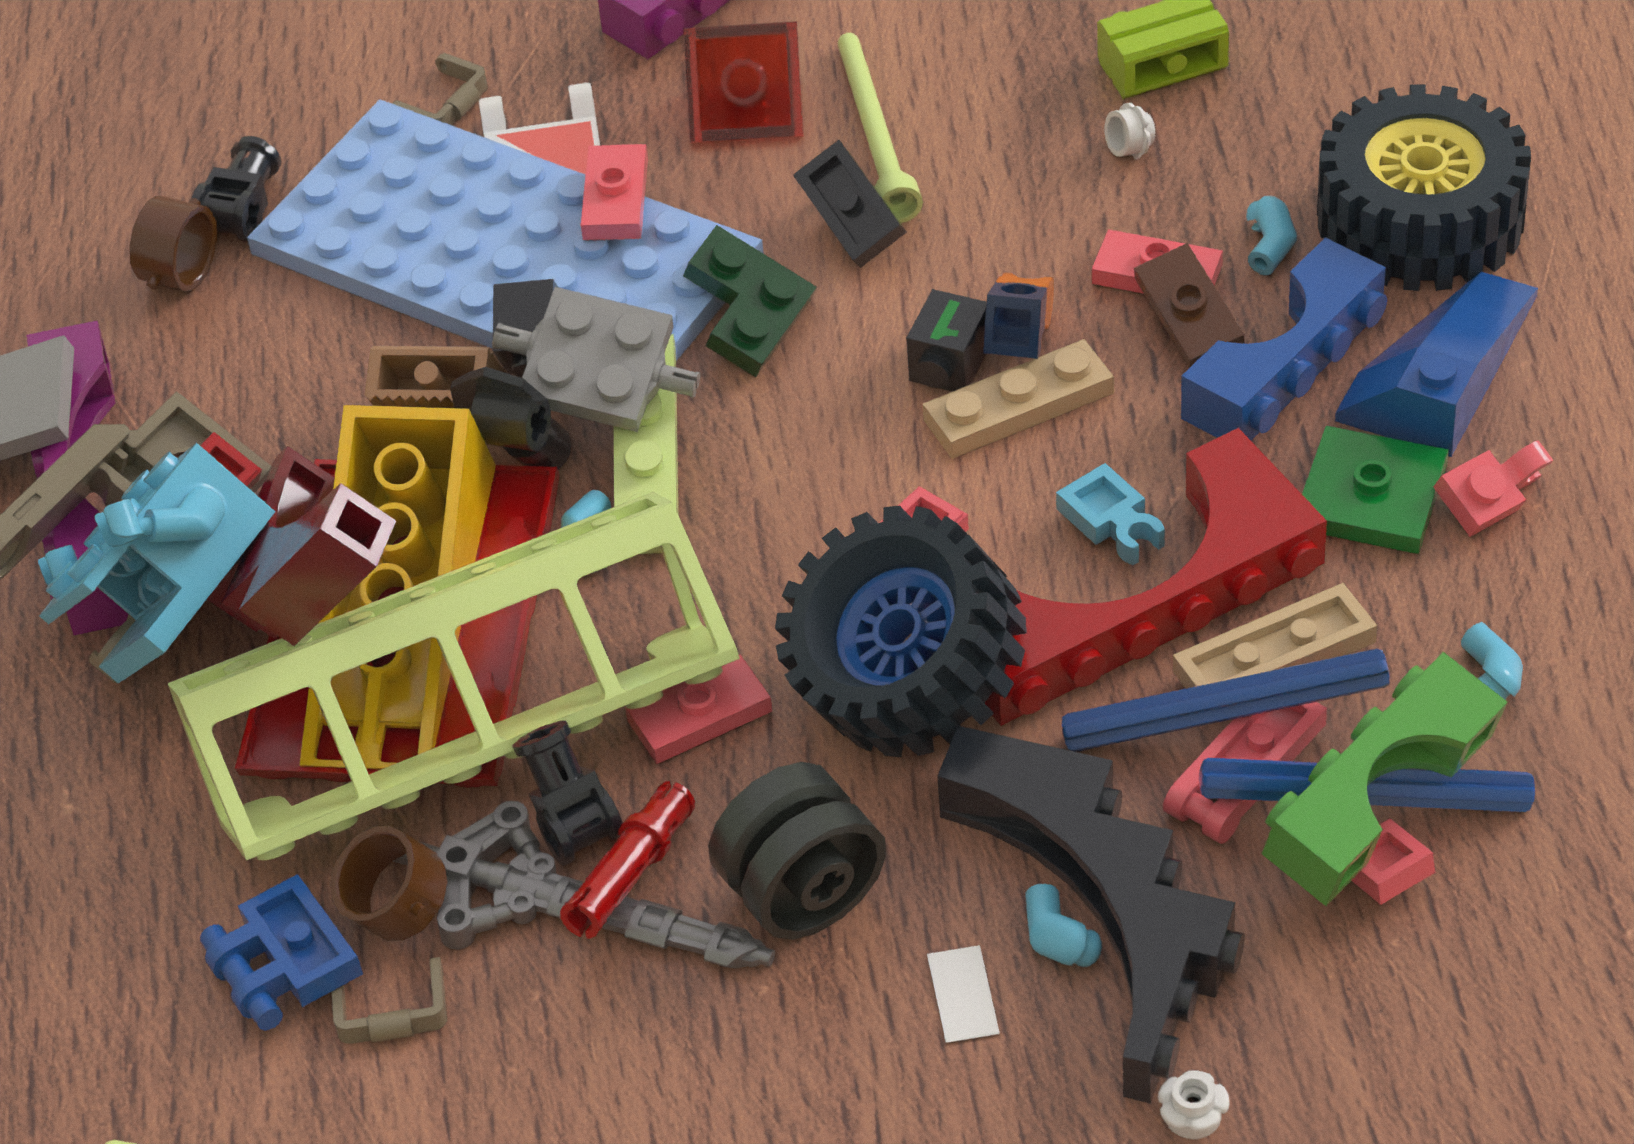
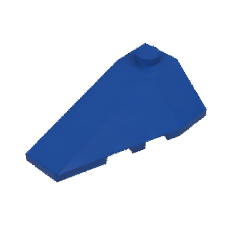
M1485 272L1478 273L1358 372L1335 413V422L1392 439L1448 449V456L1452 457L1535 302L1538 288Z

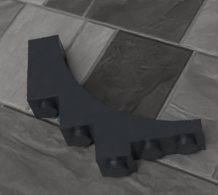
M958 725L937 775L940 818L989 833L1031 855L1067 883L1100 921L1121 961L1132 1003V1017L1123 1053V1097L1151 1104L1159 1078L1169 1079L1172 1077L1176 1066L1180 1038L1175 1037L1174 1034L1178 1022L1189 1023L1191 1021L1198 994L1216 998L1224 973L1236 974L1243 953L1245 934L1235 931V902L1178 889L1183 863L1182 860L1173 859V830L1118 818L1122 804V791L1113 789V760Z

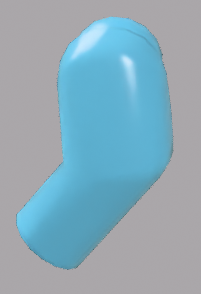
M1264 196L1260 200L1252 202L1246 213L1247 221L1254 219L1257 221L1251 227L1252 230L1258 233L1262 232L1263 238L1249 254L1248 263L1257 273L1270 275L1296 243L1297 233L1285 202L1274 196Z
M1050 884L1031 886L1025 893L1029 941L1032 948L1038 954L1064 965L1076 963L1081 967H1089L1094 964L1102 951V941L1099 934L1094 930L1086 929L1083 923L1061 915L1059 891L1055 886Z

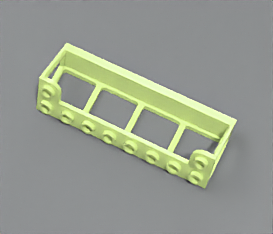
M651 492L319 623L295 646L281 638L167 684L222 829L246 860L257 857L258 860H270L291 851L296 845L295 841L318 831L324 835L343 831L358 821L357 815L381 805L384 809H393L409 804L420 796V789L442 780L447 784H452L470 779L482 770L481 764L503 755L506 758H519L515 754L512 745L520 737L539 727L557 721H567L572 731L570 734L587 731L599 725L603 721L602 715L623 706H626L628 709H636L653 704L663 697L662 690L684 681L687 684H699L714 679L722 673L723 665L736 661L740 657L673 502L655 492ZM660 546L686 625L651 641L646 647L650 661L615 674L578 590L577 581L585 575ZM550 589H558L598 682L493 724L456 639L455 630L460 625ZM692 595L696 601V604L703 617L706 627L702 625L699 619ZM427 638H436L476 731L368 774L331 687V679L337 674ZM302 688H312L352 782L293 806L282 796L260 798L242 805L212 733L214 724Z

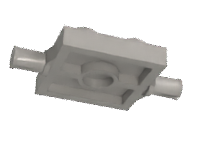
M555 287L545 316L533 332L506 326L502 323H498L496 327L497 332H494L493 349H501L527 357V366L522 378L546 397L551 411L638 432L646 406L656 396L659 389L694 398L697 393L696 389L699 387L700 372L666 365L665 351L673 330V317L669 314Z

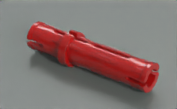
M670 781L661 783L644 808L639 813H633L625 819L618 830V835L620 836L616 843L607 851L587 876L585 882L560 910V918L570 932L581 937L587 928L585 931L586 938L591 939L595 937L615 908L620 905L638 882L644 871L652 863L655 864L665 857L672 846V841L670 840L673 834L695 810L694 797L686 787L675 782L671 789Z

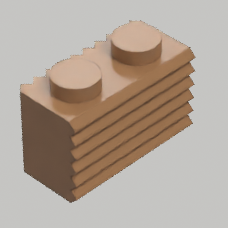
M372 346L369 355L364 395L373 406L454 408L450 391L452 381L468 372L483 367L504 373L507 372L503 369V365H500V361H497V356H494V352L491 351L490 347Z

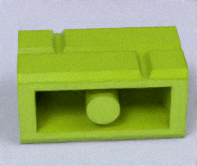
M1163 0L1162 2L1132 11H1121L1097 22L1099 64L1109 79L1112 78L1113 85L1123 99L1145 93L1151 89L1155 90L1227 68L1229 64L1228 24L1218 10H1214L1211 0Z

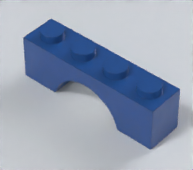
M1325 237L1290 271L1289 316L1295 321L1296 325L1277 338L1259 343L1240 344L1218 340L1181 376V419L1216 438L1237 428L1250 440L1259 432L1266 433L1276 422L1279 413L1295 397L1300 398L1304 396L1311 388L1315 377L1331 361L1338 362L1347 352L1351 342L1366 327L1371 328L1375 326L1381 319L1387 306V296L1384 294L1386 267Z

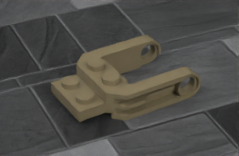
M177 391L137 430H129L125 424H94L0 515V580L39 544L87 495L92 492L97 493L103 499L105 506L122 501V495L138 476L146 469L150 472L166 453L170 451L178 458L196 443L201 445L213 432L262 469L259 481L250 489L254 493L263 485L271 465ZM128 615L127 621L112 635L100 653L94 650L89 658V663L114 683L117 682L99 668V665L135 622L131 615Z

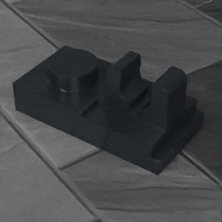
M837 140L793 174L842 246L860 268L907 233L840 140Z

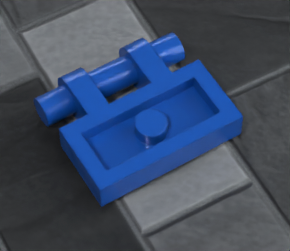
M298 874L238 905L245 925L227 933L223 926L215 924L204 929L200 935V942L206 950L205 962L216 978L227 980L232 988L231 1000L242 1016L248 1019L253 1018L261 1030L273 1029L282 1021L283 1013L276 1004L277 997L291 990L301 1006L304 1007L363 975L358 956ZM265 953L271 963L253 971L249 965L251 959Z

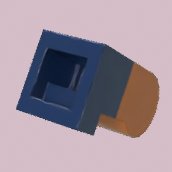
M1008 272L998 277L987 294L983 353L1038 359L1041 352L1042 334L1045 329H1049L1054 298L1053 277L1046 276L1028 279L1017 277L1013 273Z

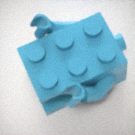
M198 443L178 458L170 451L166 453L150 472L146 469L138 476L122 495V501L110 504L104 508L103 512L96 514L95 520L98 526L85 540L84 545L88 549L79 559H77L72 545L49 551L45 557L38 559L40 570L48 585L45 591L53 597L39 615L46 623L50 624L91 594L96 587L135 619V622L99 665V668L117 683H120L165 653L276 512Z

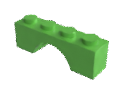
M1444 652L1425 670L1418 665L1414 666L1396 686L1392 694L1395 700L1384 711H1381L1376 706L1369 710L1353 730L1350 736L1353 742L1342 753H1339L1334 748L1328 751L1310 773L1308 781L1311 784L1299 796L1292 791L1286 793L1266 818L1265 823L1271 827L1262 855L1325 906L1369 863L1383 829L1374 816L1369 804L1367 786L1378 777L1401 769L1430 770L1452 778L1492 737L1508 701Z

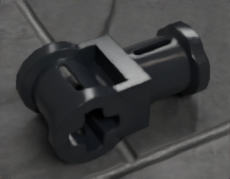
M243 136L240 141L235 142L231 149L232 161L228 168L213 167L205 183L198 184L191 197L199 200L200 205L210 208L216 220L217 231L236 234L239 240L248 242L247 237L262 222L263 212L268 205L264 184L281 167L279 152L269 145L267 141L255 136Z
M557 721L525 734L512 747L517 757H525L538 786V789L528 794L537 812L536 820L541 835L555 859L565 866L575 861L576 852L606 836L612 840L619 838L618 830L623 822L615 803L601 785L595 770L579 765L567 739L568 735L572 732L568 722Z

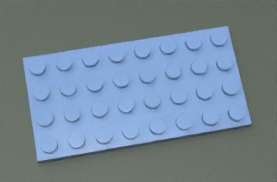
M381 99L247 237L252 255L492 348L493 284L554 279L559 288L672 315L673 330L671 334H674L676 361L725 304L724 301L683 277L688 262L714 227L718 225L764 254L762 239L645 197L641 239L583 240L581 216L585 174Z

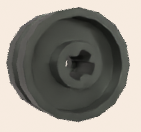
M798 762L778 767L749 784L729 803L719 817L708 844L710 864L728 886L740 897H743L744 905L762 927L775 938L791 940L816 934L841 920L869 892L879 878L886 859L885 837L855 804H851V798L821 765L807 762Z

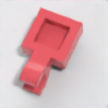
M1539 440L1525 446L1501 465L1491 451L1488 450L1443 474L1433 488L1469 537L1517 512L1526 501V498L1519 489L1539 479L1541 474L1538 470L1551 464L1553 459Z

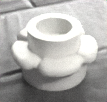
M1125 103L1119 110L1111 111L1106 117L1104 126L1105 139L1110 151L1115 156L1132 155L1136 160L1142 154L1147 153L1149 146L1152 145L1155 139V125L1152 117L1147 112H1144L1140 106Z
M1190 1070L1178 1078L1170 1077L1163 1083L1158 1093V1100L1163 1104L1160 1114L1167 1126L1175 1134L1188 1139H1200L1212 1134L1219 1127L1222 1114L1226 1113L1229 1108V1095L1225 1087L1220 1084L1216 1085L1214 1078L1203 1071ZM1190 1097H1196L1200 1102L1191 1103L1186 1100Z

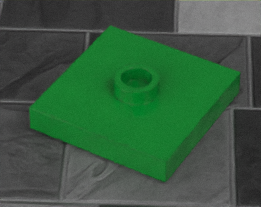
M1325 426L1302 495L1327 520V536L1419 554L1438 496L1433 486L1445 474L1449 450Z

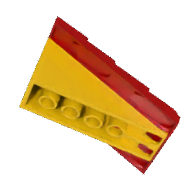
M344 405L337 460L315 459L314 464L335 478L333 490L340 483L395 519L396 523L377 567L319 623L550 533L560 479L557 467L496 465L469 409ZM537 595L460 625L455 630L456 639L493 724L512 717L513 707H516L531 617L535 611ZM269 636L267 644L279 640L281 637L278 636L274 639ZM427 638L337 674L331 679V687L368 774L476 731L436 638ZM302 688L250 709L234 768L239 775L259 776L273 780L313 778L333 782L351 781L312 688ZM505 755L481 764L482 770L474 777L452 784L465 788L498 786ZM442 780V781L437 782V783H435V784H447V783H445V782Z

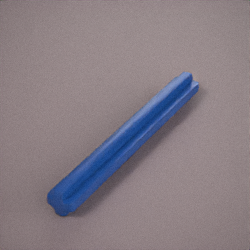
M1376 648L1067 713L1062 717V733L1069 751L1078 752L1385 688L1390 684V672L1383 650Z
M1206 758L1203 760L1199 771L1200 793L1206 798L1279 801L1289 791L1299 796L1311 784L1308 778L1317 763ZM1412 768L1395 770L1378 777L1367 786L1369 804L1377 806L1527 812L1531 809L1535 799V783L1533 775L1528 772L1459 769L1451 778L1430 770Z

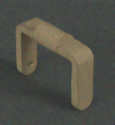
M442 53L435 60V65L439 71L467 83H464L443 104V107L436 114L401 101H394L392 104L453 125L479 101L480 96L487 90L488 85L485 69L482 66Z
M430 958L432 1007L410 1010L409 1008L347 1020L345 987L343 985L333 990V1021L339 1040L347 1044L372 1041L373 1043L411 1037L416 1033L435 1031L442 1028L447 1022V1008L441 958Z

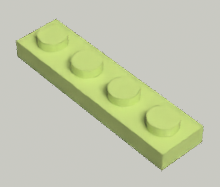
M671 334L665 351L666 365L676 367V347L674 334ZM659 389L656 396L646 406L638 432L614 426V507L655 492L673 502L679 516L677 395L675 392ZM658 546L641 554L662 553V550Z

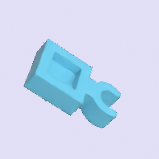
M1106 463L1056 492V509L1095 545L1109 537L1113 538L1116 541L1118 556L1128 564L1135 565L1139 562V544L1135 541L1137 539L1148 540L1158 550L1165 546L1164 526L1158 518L1145 513V498Z

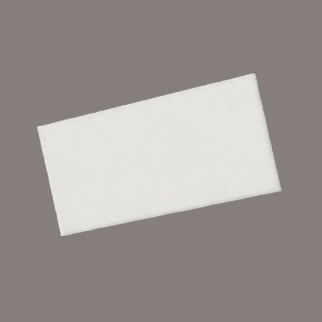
M980 945L927 954L946 1043L1000 1034Z

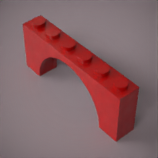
M1239 428L1187 452L1186 497L1195 507L1206 530L1198 550L1189 562L1176 574L1156 587L1131 597L1109 602L1089 604L1056 602L1037 598L1017 590L1022 603L1015 606L1026 617L1027 634L1012 637L1025 649L1021 667L1006 665L1004 673L1014 682V685L1006 698L993 692L985 704L994 712L992 716L1000 726L1022 715L1033 714L1043 708L1046 703L1078 687L1089 686L1102 675L1134 659H1142L1150 655L1157 647L1187 632L1198 631L1211 620L1241 605L1252 604L1265 593L1295 578H1303L1309 575L1318 566L1325 563L1327 520Z

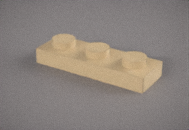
M1083 339L1040 356L1038 359L1030 360L923 403L924 422L951 459H954L1114 394V376L1086 340Z
M1341 583L1173 654V673L1186 689L1343 656L1376 643L1377 624L1345 584Z

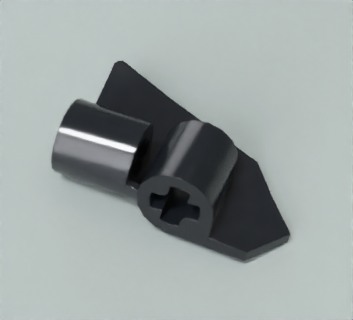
M483 367L468 372L452 381L450 391L454 408L470 410L486 445L503 447L509 455L523 466L557 467L559 470L567 462L572 446L569 433L551 417L550 404L546 397L525 379Z

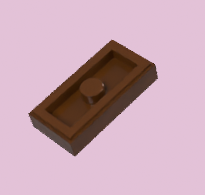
M1188 243L1134 268L1135 280L1189 368L1218 340L1245 344L1243 331Z

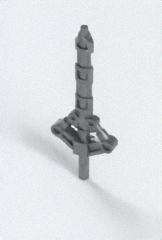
M518 801L503 802L498 805L493 813L453 836L446 835L440 847L420 842L435 851L445 865L447 887L444 902L438 911L437 921L441 941L450 949L466 948L475 940L476 933L497 928L496 924L512 920L517 924H527L536 917V911L560 918L562 906L584 883L580 880L556 874L554 858L550 854L540 851V842L530 828L528 810L524 804ZM510 847H513L518 854L509 865L501 862L492 863ZM406 854L393 860L408 866ZM477 886L486 888L488 892L494 893L493 907L489 903L471 909V897ZM625 897L602 926L603 929L625 934L626 938L663 949L672 946L703 954L704 961L728 968L754 967L759 964L770 967L775 957V950L766 948L763 942L753 938L747 929L720 922L715 926L682 915V910L645 899L638 901Z

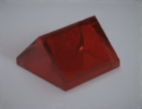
M797 21L683 28L690 143L804 136L803 84Z

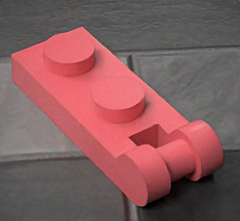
M1314 702L1233 719L1174 782L1166 794L1163 811L1181 822L1188 819L1202 825V834L1220 844L1226 843L1236 831L1243 815L1257 800L1218 799L1216 802H1213L1202 796L1199 788V771L1203 760L1206 758L1293 761L1326 725L1327 707Z

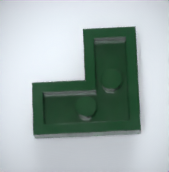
M718 225L714 227L688 262L683 277L730 305L710 333L705 346L754 377H757L811 301L817 288L814 284Z

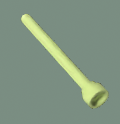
M845 33L838 40V49L879 176L874 187L900 223L907 222L920 212L923 205L922 196L916 180L900 169L860 41L855 34Z

